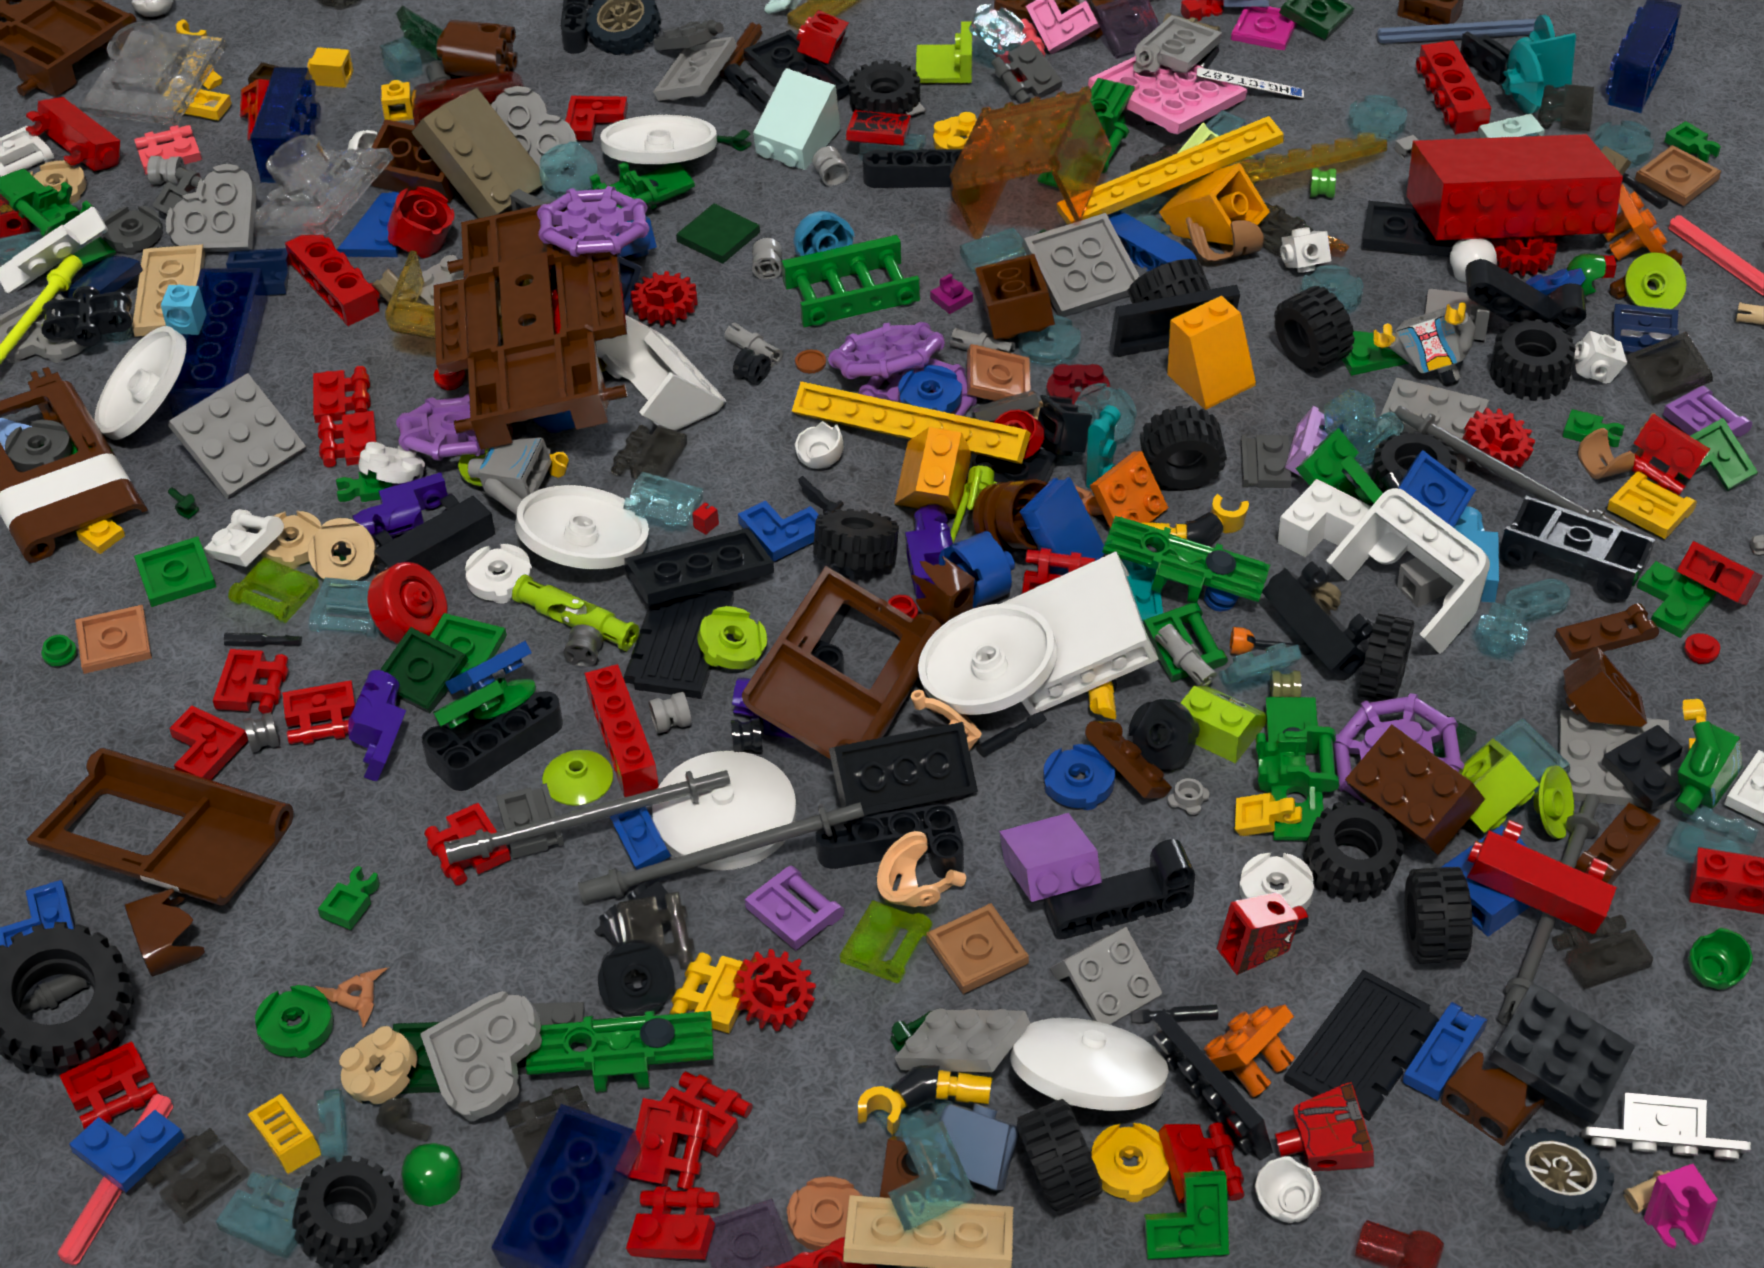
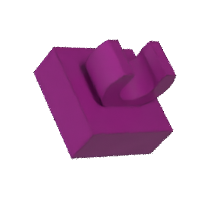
M952 274L942 277L939 281L940 286L930 291V299L948 314L973 302V293L965 288L962 282L953 279Z

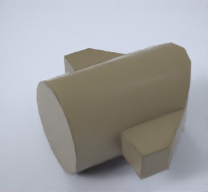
M388 268L382 274V279L376 280L372 286L399 311L413 298L414 293Z

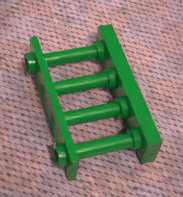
M898 235L782 260L783 283L786 290L799 287L804 301L800 302L803 328L920 301L918 275L904 278L897 265L901 264V241ZM885 267L892 281L875 285L869 271ZM857 274L863 288L846 292L840 277ZM828 281L834 295L817 298L811 284Z

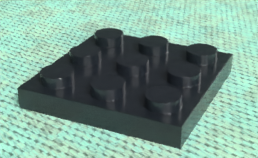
M1532 983L1488 1060L1593 1125L1601 1115L1635 1045L1591 1019L1585 1013L1562 1001L1553 993Z

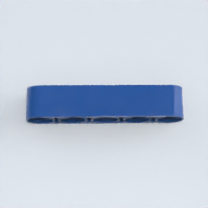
M1119 210L1107 215L1132 263L1141 268L1146 267V271L1176 260H1197L1195 254L1189 248Z

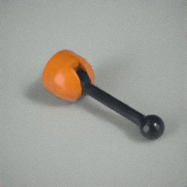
M1232 627L1230 654L1244 655L1251 652L1255 646L1301 651L1304 655H1310L1313 652L1306 642L1294 644L1257 640L1250 630Z

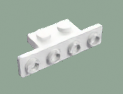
M90 207L0 267V282L5 292L11 294L18 291L62 262L64 257L76 253L106 233L108 228L98 210Z
M1624 1093L1622 1101V1130L1586 1127L1581 1130V1138L1591 1139V1145L1599 1148H1616V1142L1632 1143V1150L1657 1152V1146L1673 1147V1154L1683 1156H1698V1149L1714 1151V1158L1739 1160V1153L1744 1154L1751 1151V1142L1706 1138L1707 1100Z

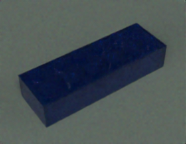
M261 268L200 270L196 286L200 288L206 317L199 335L182 334L186 341V354L179 375L167 395L173 418L249 373L268 297Z

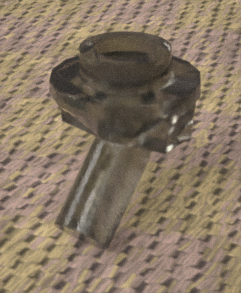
M391 1098L379 1108L376 1123L379 1127L387 1128L391 1135L400 1132L404 1135L427 1141L431 1131V1126L408 1119L412 1103L408 1098Z

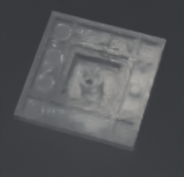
M145 22L129 24L117 31L113 36V40L109 41L107 53L111 60L79 107L85 114L92 116L176 126L224 53L227 44L223 38L162 32L157 25L150 22L148 24Z
M307 134L289 140L275 151V155L270 156L266 163L267 170L279 187L271 191L267 196L266 202L255 210L253 236L328 235L392 161L394 156L388 148L332 149L326 151L317 136L312 134L309 136Z

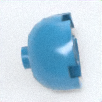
M817 211L811 213L800 221L795 230L793 239L795 252L799 257L853 245L854 231L845 219L833 212Z

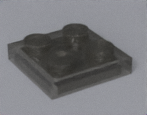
M1687 331L1626 355L1631 370L1652 405L1713 382L1710 368Z

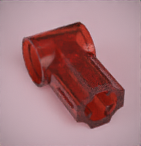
M1366 1220L1360 1233L1355 1256L1390 1268H1438L1444 1250V1243L1436 1235L1427 1231L1415 1230L1410 1232V1234H1406Z

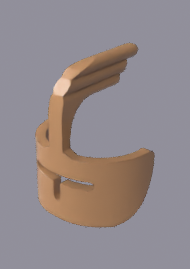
M1190 217L1186 218L1195 253L1206 262L1230 259L1259 252L1262 249L1263 233L1261 229L1252 222L1237 220L1230 224L1233 234V245L1219 243L1224 254L1215 253L1207 243L1204 228L1197 223H1193Z
M1600 428L1587 435L1580 443L1578 450L1580 462L1594 479L1629 472L1633 468L1635 454L1631 451L1623 453L1614 459L1608 442V430L1605 428ZM1638 447L1635 454L1641 457L1645 450ZM1600 458H1602V459L1604 460V462L1607 464V466H1605V465L1603 464V462L1601 461Z

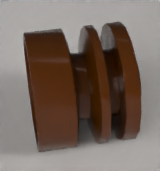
M1037 479L987 485L979 493L974 503L972 518L976 534L984 531L990 532L1003 551L1038 550L1020 514V510L1047 483Z

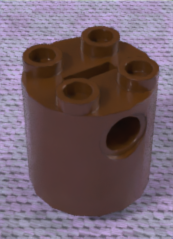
M451 20L437 42L438 58L442 59L445 73L453 77L507 81L509 70L515 69L517 66V53L513 52V43L516 36L515 27L502 24Z

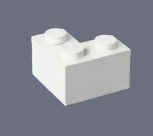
M1316 479L1281 515L1278 544L1304 557H1307L1323 539L1339 546L1372 506Z

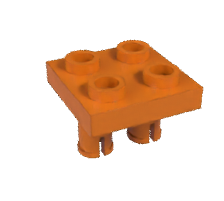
M1622 184L1619 198L1622 212L1617 214L1614 233H1604L1603 235L1610 242L1631 228L1632 231L1614 243L1609 244L1614 256L1618 261H1621L1622 258L1642 246L1643 248L1647 247L1651 253H1667L1663 246L1668 243L1667 239L1659 227L1653 228L1657 224L1656 219L1648 208L1644 211L1641 209L1644 207V204L1636 191L1630 194Z
M1142 451L1132 452L1089 485L1094 496H1091V499H1088L1085 503L1088 514L1090 516L1104 515L1110 528L1115 516L1139 523L1150 522L1169 508Z
M1285 1004L1273 1008L1263 1006L1251 1014L1244 1011L1228 1023L1230 1030L1224 1036L1220 1035L1214 1038L1204 1047L1205 1055L1221 1072L1226 1070L1232 1071L1249 1092V1095L1255 1097L1271 1084L1269 1078L1264 1075L1253 1060L1259 1052L1262 1053L1275 1073L1284 1070L1295 1059L1293 1054L1288 1051L1277 1036L1294 1015Z

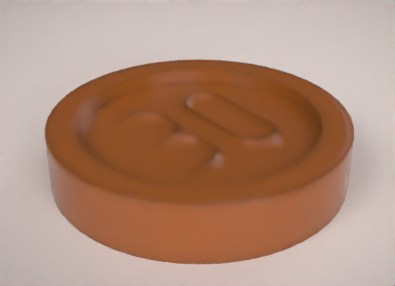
M804 350L796 356L795 365L801 372L817 373L826 366V357L818 350Z

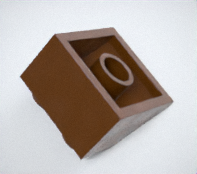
M1598 646L1563 670L1565 679L1563 688L1567 693L1565 701L1576 715L1582 713L1589 722L1635 727H1642L1647 724L1642 696Z

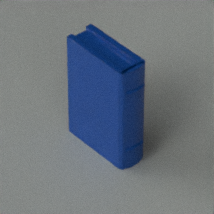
M1067 477L1065 480L1053 478L1020 510V514L1039 551L1041 548L1052 549V553L1071 555V552L1082 553V557L1095 558V561L1105 554L1102 553L1104 544L1070 477ZM1050 566L1051 574L1065 575L1069 570L1068 568Z

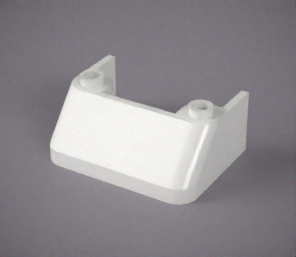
M625 315L626 335L596 341L597 357L607 364L605 367L606 371L617 379L624 377L635 385L648 400L639 411L640 414L652 420L656 426L665 432H668L669 429L678 431L718 412L726 402V399L668 338Z
M1398 488L1389 489L1379 497L1326 561L1348 581L1370 556L1380 564L1388 565L1395 563L1406 551H1409L1452 584L1454 587L1446 595L1443 607L1420 633L1427 643L1441 654L1476 614L1488 575L1490 561L1480 547L1404 490Z

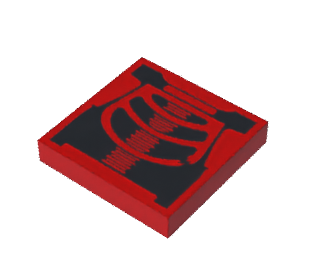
M854 110L846 130V140L902 146L911 125V115Z

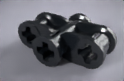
M79 287L74 291L73 298L51 300L43 305L42 316L45 321L41 325L42 334L52 341L73 339L78 345L84 347L94 346L99 343L101 334L123 332L131 327L132 316L129 311L132 308V300L129 295L123 292L100 294L94 287ZM85 294H86V302H85V300H83V295H85ZM115 300H117V308L114 305ZM52 309H55V316L52 314Z

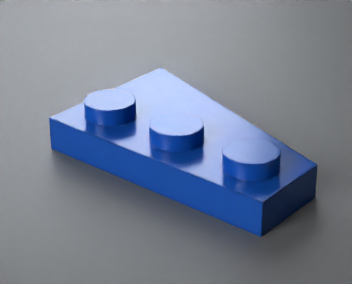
M381 193L338 247V252L345 253L347 257H398L400 247L394 246L389 242L387 224L399 193Z

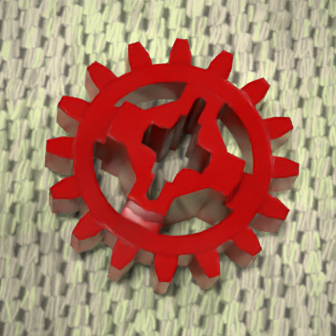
M1554 236L1491 238L1490 242L1495 248L1497 262H1499L1498 267H1508L1510 274L1517 270L1520 271L1521 276H1525L1526 271L1537 275L1538 269L1547 271L1548 265L1554 264L1557 250Z
M665 271L664 275H658L654 272L653 278L642 277V284L635 283V290L631 291L633 312H638L639 319L647 317L649 324L655 320H658L660 325H664L667 320H670L672 324H676V318L679 317L686 320L687 313H694V306L698 305L696 285L691 284L689 277L681 279V273L670 276L669 271Z
M1485 408L1483 414L1476 411L1464 428V440H1467L1472 446L1512 468L1515 465L1521 468L1525 461H1528L1534 450L1532 447L1535 443V439L1530 438L1532 430L1523 429V420L1516 422L1513 419V413H1509L1508 416L1503 415L1502 410L1499 408L1496 413H1492L1489 408Z
M773 949L768 950L765 958L758 951L754 952L751 961L743 960L740 969L737 970L733 979L735 986L732 996L740 998L736 1005L737 1010L747 1009L749 1012L746 1020L749 1022L755 1017L760 1020L759 1028L761 1029L766 1026L767 1022L772 1023L775 1031H779L783 1022L790 1029L793 1028L797 1019L801 1021L805 1019L809 1011L808 1009L811 1008L815 1000L812 994L816 984L807 982L811 971H801L799 969L802 962L800 959L795 960L793 963L788 961L789 956L786 951L781 955V958L775 956ZM793 1000H797L793 1005L785 1008V1004L792 1003Z

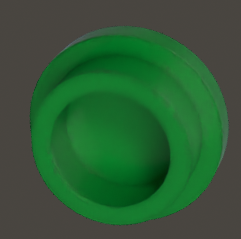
M59 634L45 640L41 654L46 664L62 666L75 658L77 648L75 643L67 636Z

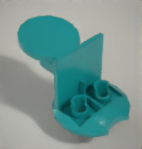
M1546 14L1537 17L1534 31L1530 33L1529 37H1523L1513 45L1509 53L1507 71L1502 72L1507 77L1505 82L1502 83L1505 94H1511L1518 107L1526 114L1536 113L1539 110L1544 90L1572 85L1576 34L1571 33L1555 37L1553 24L1550 17Z

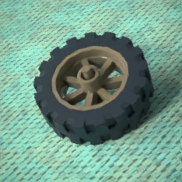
M595 0L593 7H589L587 11V30L594 45L597 48L600 47L603 52H611L613 55H620L621 53L627 55L633 53V50L643 49L647 42L651 43L655 39L654 35L659 33V24L662 22L655 0Z
M1537 1128L1536 1132L1532 1133L1528 1130L1521 1133L1520 1138L1515 1137L1502 1163L1499 1180L1500 1184H1504L1503 1192L1507 1199L1511 1198L1514 1201L1513 1206L1519 1212L1524 1210L1528 1213V1218L1537 1223L1541 1220L1546 1222L1547 1226L1558 1229L1559 1226H1565L1567 1230H1576L1579 1225L1585 1228L1592 1225L1595 1219L1599 1220L1613 1192L1614 1174L1609 1173L1611 1166L1606 1158L1602 1159L1599 1156L1600 1151L1593 1145L1590 1147L1584 1143L1585 1140L1576 1135L1574 1137L1568 1136L1566 1131L1555 1129L1554 1132H1549L1547 1128Z

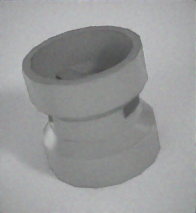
M822 147L814 154L812 164L817 172L820 173V177L825 185L830 187L846 181L849 176V168L835 147Z
M150 156L147 174L151 185H162L167 181L173 185H178L180 179L175 177V172L179 167L185 169L182 157L172 156L169 159H163L162 156Z
M762 238L756 241L752 247V272L759 279H776L782 272V246L778 241L771 238Z
M683 692L672 694L670 699L662 700L657 698L648 701L652 722L657 734L668 732L671 726L677 725L682 728L692 725L689 706Z

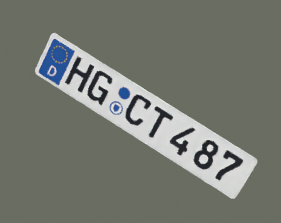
M1197 67L1198 77L1304 98V90L1297 87Z

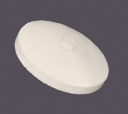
M648 115L629 118L611 124L601 133V148L606 155L620 161L656 165L683 162L701 157L711 152L717 145L716 129L712 124L698 118L681 115Z
M169 326L159 327L140 339L124 356L107 381L96 407L95 423L103 435L112 440L122 439L136 431L158 409L170 392L182 368L186 354V341L183 335Z
M576 485L552 486L529 494L520 502L515 521L517 535L530 550L555 563L582 569H608L625 565L624 558L643 553L649 532L648 523L644 515L627 500L607 491Z
M1015 604L981 606L952 618L929 638L919 658V677L929 698L949 705L959 714L980 715L997 712L1023 701L1043 685L1055 666L1057 644L1049 623L1036 611Z
M716 751L702 754L685 761L673 769L663 779L658 788L686 781L685 773L687 771H691L695 779L727 770L731 784L698 792V802H693L690 795L654 804L652 806L653 821L669 852L675 857H680L795 822L796 798L791 782L776 765L754 754L734 751ZM786 840L697 867L710 870H732L750 866L773 854Z
M1051 1018L1030 1023L1013 1045L1010 1055L1012 1067L1017 1075L1035 1090L1053 1099H1064L1068 1104L1095 1110L1123 1111L1147 1106L1162 1096L1168 1077L1166 1060L1150 1043L1124 1029L1086 1019Z

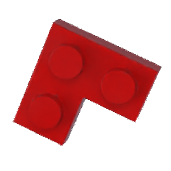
M257 79L241 89L240 117L248 118L247 140L261 141L271 131L272 122L271 118L268 117V106L272 103L273 92L272 89H269L270 80Z
M571 96L565 121L574 130L577 140H593L596 123H616L625 120L628 108L627 97Z
M192 705L169 728L172 738L191 746L174 764L175 769L209 780L248 741L246 730Z

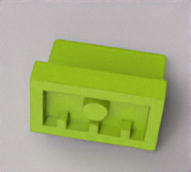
M961 21V33H955V45H917L916 72L920 78V83H972V21Z

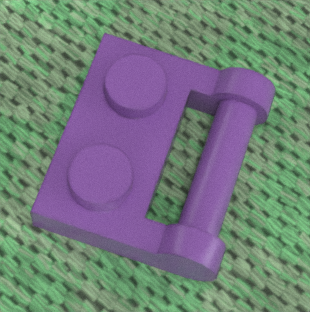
M1700 386L1667 404L1663 413L1667 419L1689 436L1721 418H1724L1735 437H1741L1748 433L1752 427V422L1745 416L1739 417L1713 397V392L1706 386Z
M794 866L786 867L745 898L746 909L794 950L800 948L828 925L832 926L840 920L845 911L836 901L830 902L802 878V873ZM792 888L817 909L818 912L814 914L786 889L790 890Z

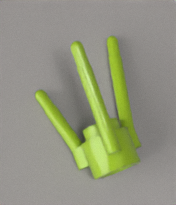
M974 466L968 472V480L964 485L963 496L950 532L953 542L959 531L966 507L968 510H972L979 493L987 485L998 483L994 482V471L989 467Z

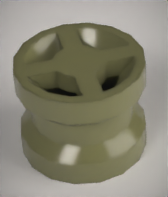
M1271 670L1270 697H1301L1300 670H1293L1290 674H1282L1279 670Z

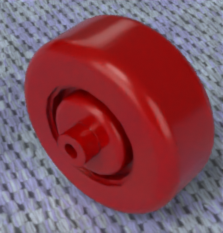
M401 562L389 567L375 576L368 589L367 602L373 622L384 636L399 644L410 627L430 636L442 615L448 612L447 600L442 586L430 571L416 563Z

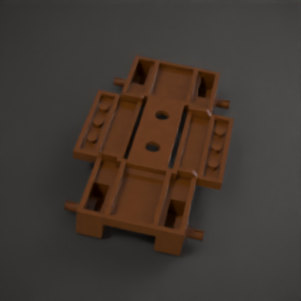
M0 0V16L7 19L5 23L0 21V53L13 59L18 77L25 81L16 87L18 93L23 97L34 89H41L57 97L77 83L72 64L80 61L84 56L99 47L120 55L138 43L134 24L137 22L135 16L102 0ZM10 1L16 2V3H17V2H20V3L14 4V5L8 4Z
M541 205L461 222L463 259L447 261V266L450 274L463 271L464 279L433 285L436 366L439 374L468 369L470 418L454 420V427L457 434L474 430L481 450L513 443L511 424L513 422L525 421L550 414L554 415L570 410L576 429L608 423L607 407L609 401L628 398L625 384L606 388L604 385L596 341L612 339L627 334L619 255L604 252L581 254L579 257H574L570 255V252L556 245L543 243L538 236L540 219L538 218L537 211ZM552 266H556L561 325L559 334H556L554 329L553 293L550 281ZM522 280H533L529 285L519 286ZM498 282H500L503 346H501ZM526 319H536L531 325L521 326Z

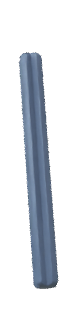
M1536 19L1379 28L1377 39L1381 44L1462 39L1463 33L1467 31L1477 38L1485 34L1489 37L1530 35L1534 31Z

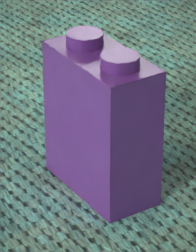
M1069 813L999 831L1005 865L1031 902L1102 883L1097 849Z

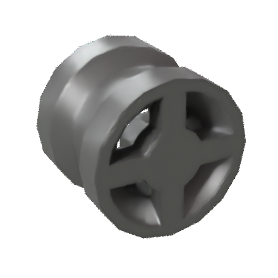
M582 624L576 625L569 633V642L563 651L564 657L572 665L591 667L597 660V650L602 645L603 636L594 627Z
M271 712L264 714L262 718L257 720L252 718L243 719L252 753L260 751L263 746H280Z

